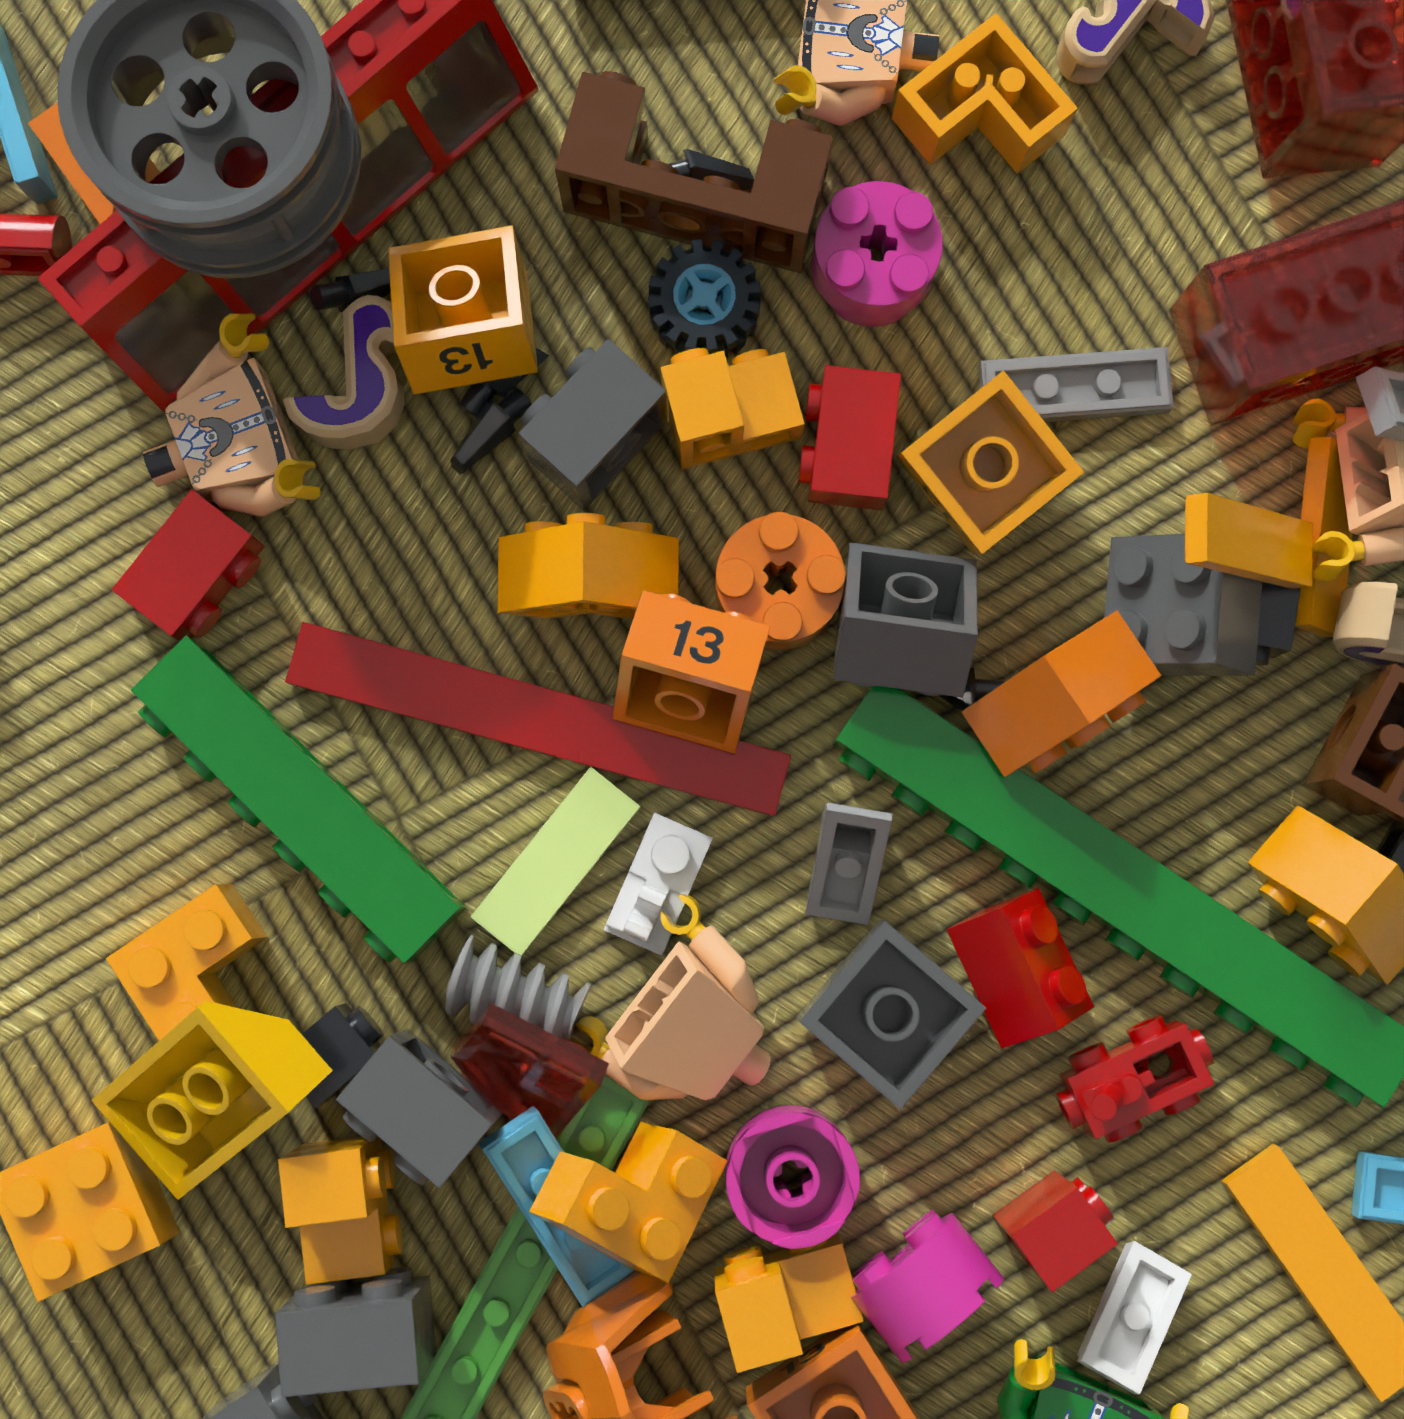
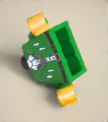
M1023 1339L1017 1340L1014 1344V1366L1010 1369L997 1397L1000 1419H1164L1150 1402L1056 1362L1054 1348L1051 1346L1047 1347V1353L1044 1356L1036 1353L1034 1359L1028 1358L1027 1341ZM1181 1403L1174 1405L1170 1412V1419H1188L1189 1407Z

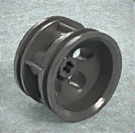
M97 0L79 21L69 39L59 70L57 87L58 110L63 133L72 155L81 169L106 199L115 206L119 214L138 237L155 253L176 266L197 274L229 279L248 278L278 271L297 262L321 245L334 231L350 206L356 191L361 166L360 133L354 111L335 73L322 38L310 16L297 0ZM228 53L222 59L214 62L197 60L209 55ZM164 80V87L159 97L150 104L144 105L153 90ZM267 80H285L299 87L298 95L292 105L280 112H264L256 108L251 102V94L254 88ZM206 106H209L214 111L208 116L201 111ZM165 143H175L181 146L185 157L184 165L179 175L168 183H147L145 177L146 165L153 151ZM238 146L255 148L268 158L265 175L258 183L251 187L234 188L224 183L222 174L224 159L230 150Z

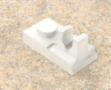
M654 813L606 922L604 931L659 955H663L672 933L666 930L661 923V911L664 910L675 924L677 923L685 904L678 895H689L713 838Z
M1136 1241L1126 1243L1077 1353L1079 1357L1077 1361L1134 1395H1140L1192 1274Z

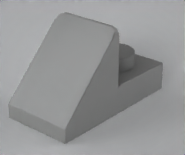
M833 803L826 804L819 822L817 851L807 895L806 915L869 925L891 827L892 813Z

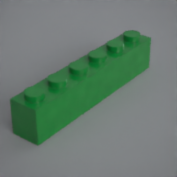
M186 635L131 689L145 704L138 711L145 722L164 738H167L173 732L189 748L183 755V758L190 767L209 783L218 777L234 793L227 801L234 811L253 827H256L262 821L279 838L272 846L279 856L298 872H301L307 866L324 883L318 890L319 895L342 917L346 918L353 912L369 928L363 935L365 941L387 962L391 963L396 957L404 964L414 962L467 908L202 643Z

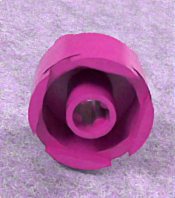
M884 181L865 182L853 187H845L836 193L824 210L817 226L811 259V273L814 286L819 295H822L837 315L850 323L860 326H885L902 319L904 315L908 314L922 302L929 292L942 255V233L931 202L922 193L913 192L899 184ZM868 249L881 250V255L884 257L883 261L871 260V251Z
M781 1105L763 1110L750 1118L733 1137L728 1150L725 1174L731 1207L741 1224L761 1239L789 1249L814 1246L836 1234L852 1211L860 1189L858 1162L844 1134L834 1122L820 1111L798 1105ZM794 1160L798 1168L809 1167V1171L800 1175V1187L789 1190L784 1180L774 1182L773 1177L782 1174V1163Z
M933 1209L929 1210L902 1233L908 1242L904 1248L890 1259L881 1250L852 1274L854 1277L853 1282L858 1288L855 1290L856 1294L851 1299L901 1363L913 1359L910 1349L907 1347L909 1344L918 1340L922 1347L927 1350L976 1311L985 1302V1299L977 1289L987 1279L996 1289L1004 1280L1002 1274L953 1213L940 1219Z

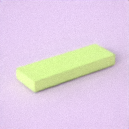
M590 767L470 917L514 953L516 952L522 957L641 806Z

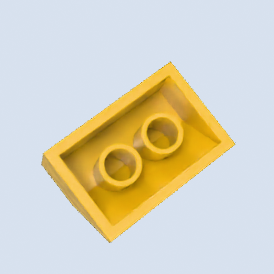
M204 1001L91 1101L174 1197L179 1200L289 1113L333 1070L290 1020Z

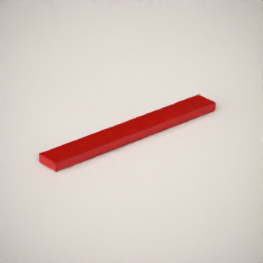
M302 622L285 679V683L299 688L775 817L791 759V754L743 741L738 742L736 752L733 754L612 719L614 706L306 622Z

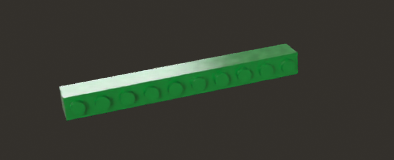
M882 686L870 687L832 745L842 751L838 761L850 771L867 781H870L873 775L877 774L896 788L891 797L902 806L921 817L929 809L947 821L949 825L944 832L957 843L974 853H977L982 845L1003 860L998 869L1009 878L1028 889H1031L1036 881L1057 895L1051 903L1057 910L1081 925H1085L1087 920L1091 918L1109 930L1110 933L1105 939L1108 944L1137 962L1144 954L1164 967L1159 977L1184 995L1193 998L1197 991L1203 993L1219 1004L1213 1012L1219 1019L1243 1034L1247 1035L1252 1027L1273 1041L1267 1049L1270 1053L1299 1071H1302L1306 1064L1325 1075L1327 1079L1322 1087L1346 1104L1357 1108L1361 1101L1385 1108L1404 1078V1026L1020 769L1004 778L981 743L902 690Z

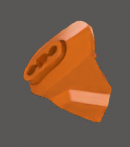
M634 1271L584 1307L579 1308L573 1315L564 1333L548 1343L546 1351L550 1372L557 1384L543 1391L544 1403L551 1419H686L714 1401L710 1391L693 1396L685 1387H682L654 1404L644 1403L634 1385L633 1376L648 1347L682 1328L678 1319H674L664 1310L653 1312L672 1295L671 1279L669 1283ZM732 1416L725 1419H739V1417Z

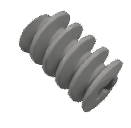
M471 935L458 957L447 986L446 1013L452 1017L456 1016L470 1003L469 1020L476 1027L480 1026L491 1013H494V1033L500 1037L505 1035L515 1023H518V1043L522 1046L529 1045L539 1033H542V1052L546 1056H551L563 1042L567 1044L591 984L587 982L574 996L569 995V974L563 972L549 987L545 985V964L539 962L525 977L521 975L520 954L515 952L502 967L498 966V945L491 943L479 957L474 956V935Z

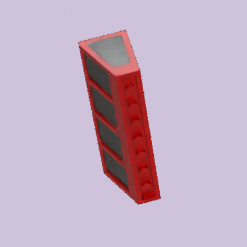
M362 0L321 35L335 73L344 88L357 120L361 140V166L356 191L345 215L323 243L307 256L278 271L260 276L229 279L201 275L180 268L155 253L138 237L116 210L37 279L94 342L165 413V409L171 403L177 401L179 389L220 340V324L227 315L254 313L256 317L247 327V336L261 332L313 285L320 281L539 92L536 82L492 0ZM269 80L251 95V102L256 108L264 112H280L292 105L298 95L299 87L285 80ZM247 146L233 148L227 153L223 162L222 174L224 183L234 188H247L255 185L266 173L268 166L267 156L255 148ZM184 153L149 183L164 184L177 177L184 165Z

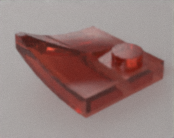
M490 1003L476 1023L457 1039L450 1055L474 1087L512 1120L534 1106L539 1111L555 1139L601 1086L609 1065L608 1062L588 1053L581 1045L565 1041Z

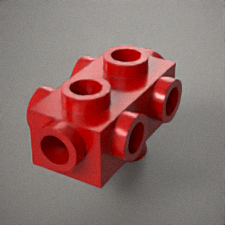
M1162 1015L1139 1022L1127 1029L1126 1032L1130 1041L1119 1047L1107 1051L1104 1043L1100 1042L1070 1055L1068 1060L1072 1068L1059 1074L1065 1089L1055 1093L1058 1105L1069 1126L1075 1129L1082 1125L1087 1135L1094 1139L1104 1136L1106 1142L1111 1143L1138 1132L1143 1127L1139 1119L1160 1109H1163L1165 1115H1172L1199 1103L1201 1098L1198 1092L1214 1085V1081L1207 1069L1208 1066L1214 1064V1059L1206 1040L1198 1029L1195 1028L1189 1031L1186 1023L1178 1021L1166 1024ZM1164 1052L1168 1056L1169 1067L1164 1074L1156 1076L1149 1070L1148 1062L1155 1053Z

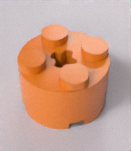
M774 512L746 523L726 542L717 562L715 579L716 600L720 612L742 613L755 622L769 625L770 629L765 649H793L812 642L829 626L843 596L846 571L838 548L824 530L804 518L789 515L785 512ZM771 572L778 577L785 572L792 578L789 588L792 593L789 595L782 589L776 591L774 595L766 591L769 580L767 574Z

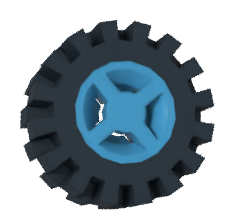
M702 239L691 240V249L684 251L681 244L671 249L672 257L668 261L664 257L661 258L656 265L657 273L655 276L651 275L648 285V305L653 330L658 331L659 341L666 348L670 345L675 348V355L690 349L706 348L709 354L724 351L727 359L728 351L734 348L736 352H739L745 346L748 335L752 337L757 328L761 305L760 281L756 282L755 268L751 262L747 265L744 264L742 252L735 247L731 253L724 251V242L713 240L712 247H703ZM697 308L708 309L711 314L699 310L695 313L693 311Z

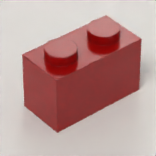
M825 365L821 385L809 384L805 421L817 422L814 446L802 445L798 483L810 484L808 502L883 510L888 499L901 373Z
M191 489L111 590L171 637L179 641L186 635L190 638L194 636L201 638L210 631L219 619L222 609L218 605L232 587L241 588L256 573L261 563V558L258 555L265 546Z
M1039 888L983 909L946 929L979 1002L986 1007L984 1013L1001 1049L1060 1030L1094 1008L1093 1002L1086 990L1085 981L1071 958L1058 930L1056 919L1049 910Z
M1055 1170L992 1215L1029 1268L1051 1292L1061 1287L1118 1244L1106 1228L1115 1218L1091 1186L1086 1187L1079 1177L1070 1182Z

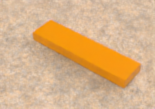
M1271 1144L1221 1180V1182L1373 1397L1382 1403L1404 1387V1321L1281 1148Z

